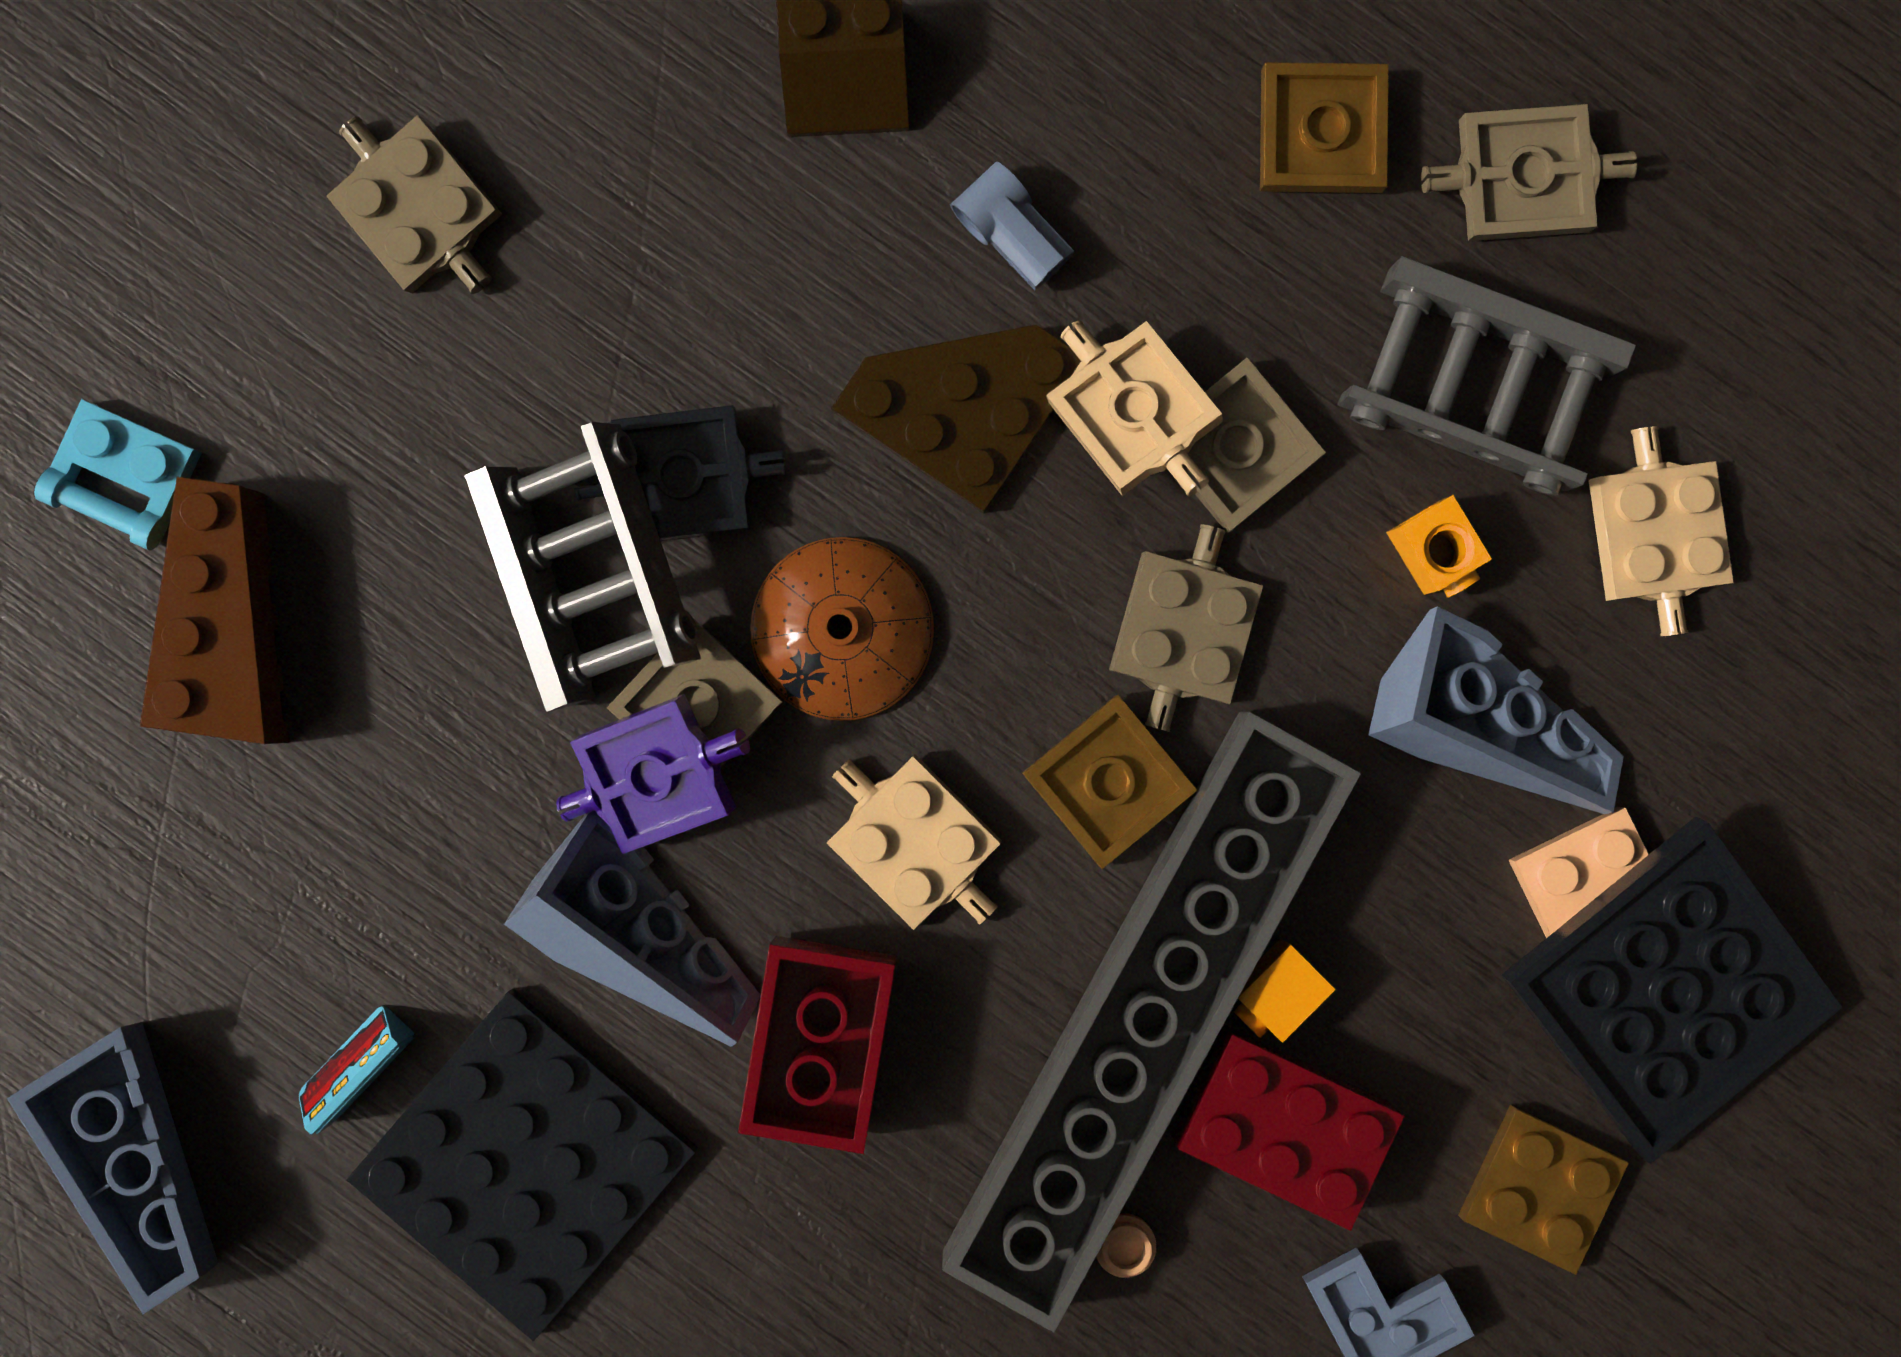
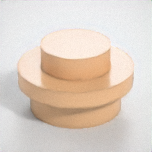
M1119 1214L1096 1256L1098 1262L1108 1273L1121 1278H1130L1143 1273L1151 1265L1156 1254V1240L1153 1231L1140 1217L1133 1214Z

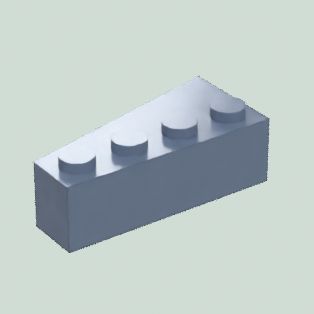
M142 1022L116 1029L7 1098L142 1314L162 1303L219 1264Z

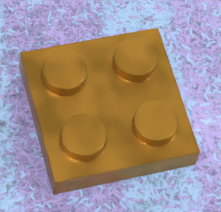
M1265 62L1261 70L1260 191L1382 193L1387 188L1388 64Z
M1115 695L1022 773L1101 869L1106 867L1197 791L1119 695Z
M1510 1105L1458 1216L1464 1222L1576 1275L1629 1163L1615 1154Z

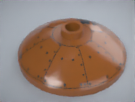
M849 537L827 538L808 543L796 549L782 559L768 574L758 591L753 605L750 626L751 643L756 662L764 678L773 690L790 705L807 714L823 719L839 721L856 720L878 714L890 708L906 696L923 674L931 655L934 638V619L931 604L923 584L915 572L899 556L867 540ZM839 615L848 617L852 623L851 633L844 639H835L829 633L830 621Z

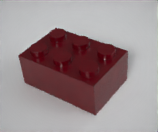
M775 936L769 944L738 1130L739 1134L864 1154L897 956Z
M1223 1024L1173 1127L1171 1136L1179 1150L1351 1231L1404 1119V1115L1388 1101Z

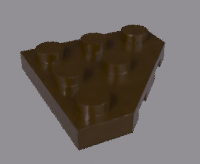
M1036 324L865 357L831 407V410L950 492L984 513L1054 410L1049 404L1046 395L1070 378L1081 360L1069 346Z

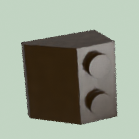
M776 0L779 59L788 137L909 131L902 0Z

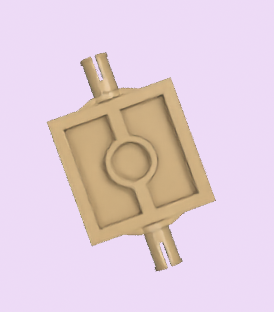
M1081 320L1072 323L1074 332L1068 326L1062 332L1061 338L1069 345L1081 362L1070 378L1046 396L1051 407L1118 492L1123 496L1150 475L1166 469L1169 470L1185 490L1188 497L1197 493L1196 485L1200 490L1203 489L1209 482V478L1203 474L1187 453H1189L1196 441L1223 422L1222 413L1154 329L1146 321L1123 339L1100 346Z
M1652 426L1631 430L1636 467L1622 474L1590 479L1589 487L1606 601L1638 597L1649 601L1656 600L1661 629L1660 636L1688 633L1682 596H1688L1703 587L1734 582L1716 461L1684 466L1671 462H1662L1658 434L1659 427Z
M916 754L893 776L879 781L876 785L851 759L846 761L834 773L832 778L842 785L858 803L854 806L849 821L827 844L913 930L935 908L951 902L954 898L977 920L979 925L986 920L987 915L990 916L998 906L972 880L978 866L1001 844L1002 840Z

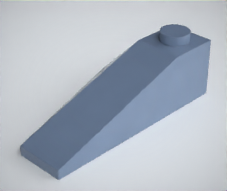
M1438 606L1430 609L1380 681L1368 735L1420 759L1602 814L1614 813L1624 756L1573 709L1563 711L1540 689L1543 681L1530 669L1520 671L1500 653L1499 650L1503 644L1489 631Z
M593 811L585 814L531 881L504 925L553 961L732 1047L738 1043L761 997L760 993L716 938L703 935L684 909L689 906V903L678 889L670 893L651 869L649 864L654 859L643 846L622 854L609 825L597 812Z

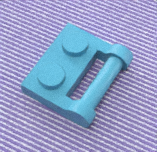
M81 399L51 466L41 474L36 483L34 496L38 501L51 507L57 508L64 505L130 535V542L150 551L155 549L161 542L170 524L176 478H191L202 452ZM81 468H86L150 497L146 509L139 513L75 484Z

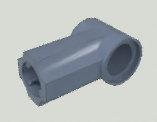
M996 161L958 196L950 206L959 221L978 241L984 245L990 243L1009 265L1036 290L1049 281L1073 256L1074 250L1031 205L1033 202L1029 193L1015 175L1004 165Z

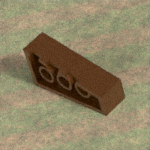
M183 477L176 478L140 727L260 744L289 743L287 721H283L280 691H284L282 666L277 665L274 629H278L276 606L272 605L269 574L272 573L264 493L239 485Z

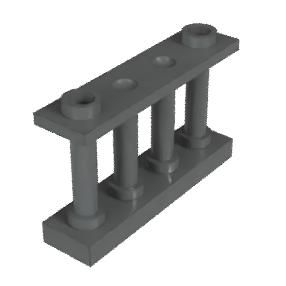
M1401 256L1388 270L1380 291L1383 294L1394 297L1393 304L1398 308L1368 388L1364 389L1353 384L1341 394L1337 406L1351 410L1350 419L1360 425L1376 430H1385L1386 425H1390L1525 477L1523 480L1524 486L1543 494L1558 496L1560 490L1565 492L1584 485L1588 473L1564 465L1566 456L1594 382L1601 381L1603 377L1609 378L1627 369L1636 345ZM1431 311L1452 319L1451 326L1455 329L1426 409L1422 411L1393 400L1390 397L1421 316H1427ZM1487 333L1510 341L1508 348L1513 353L1484 430L1480 433L1451 422L1448 419L1479 337H1486ZM1545 355L1568 363L1566 370L1571 374L1542 451L1538 455L1509 444L1506 440L1537 359H1544Z
M590 422L581 426L588 451L524 478L520 476L517 467H484L465 475L546 712L576 706L595 699L596 695L591 684L594 676L655 653H659L664 668L687 664L701 659L697 648L699 634L696 623L690 613L684 610L635 468L637 464L635 446L630 437L622 430L621 424ZM597 475L609 510L542 536L531 509L533 501ZM618 534L629 570L565 595L560 593L551 567L553 559ZM638 593L650 629L590 652H581L571 625L573 618Z

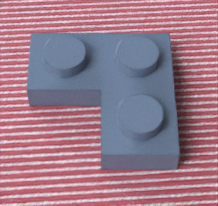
M1354 1248L1302 1276L1344 1357H1435L1475 1336L1447 1282L1440 1274L1386 1302L1361 1253L1357 1248Z

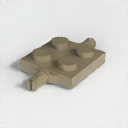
M1588 104L1464 113L1459 119L1461 155L1458 165L1423 166L1421 181L1425 182L1421 186L1423 193L1448 190L1460 191V196L1466 209L1468 241L1589 233L1597 227L1595 194L1600 179L1634 178L1637 172V163H1631L1637 157L1634 151L1598 154V149L1590 135Z
M416 115L391 139L379 143L360 117H354L347 121L352 129L343 124L339 134L345 138L361 160L358 162L355 170L327 194L326 197L404 291L413 293L434 274L452 268L468 287L471 294L483 290L484 288L480 283L487 286L491 282L492 277L490 274H487L473 257L470 250L473 249L479 235L497 220L502 213L423 118Z
M1200 525L1201 529L1192 559L1174 560L1147 551L1141 554L1109 671L1137 678L1150 689L1155 690L1145 725L1170 732V725L1178 697L1200 696L1224 704L1231 703L1263 585L1232 577L1222 568L1215 566L1226 531L1220 528L1214 529V526Z

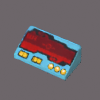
M378 1007L301 1088L299 1102L304 1128L311 1135L314 1133L318 1134L332 1125L414 1039L412 1036L415 1033L388 1007Z

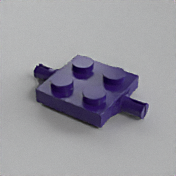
M685 694L584 733L572 740L570 744L583 769L585 788L566 796L558 797L556 803L557 810L560 811L570 807L560 815L567 822L596 811L609 825L622 854L728 816L737 808L722 777L720 763L748 754L750 752L749 740L738 743L746 736L745 732L740 728L709 740L701 731Z

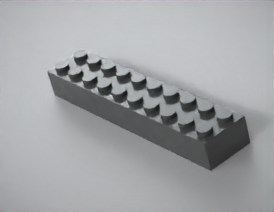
M1239 712L1198 785L1197 791L1193 794L945 1245L942 1261L943 1272L1053 1333L1056 1331L1361 775L1360 772L1251 712Z

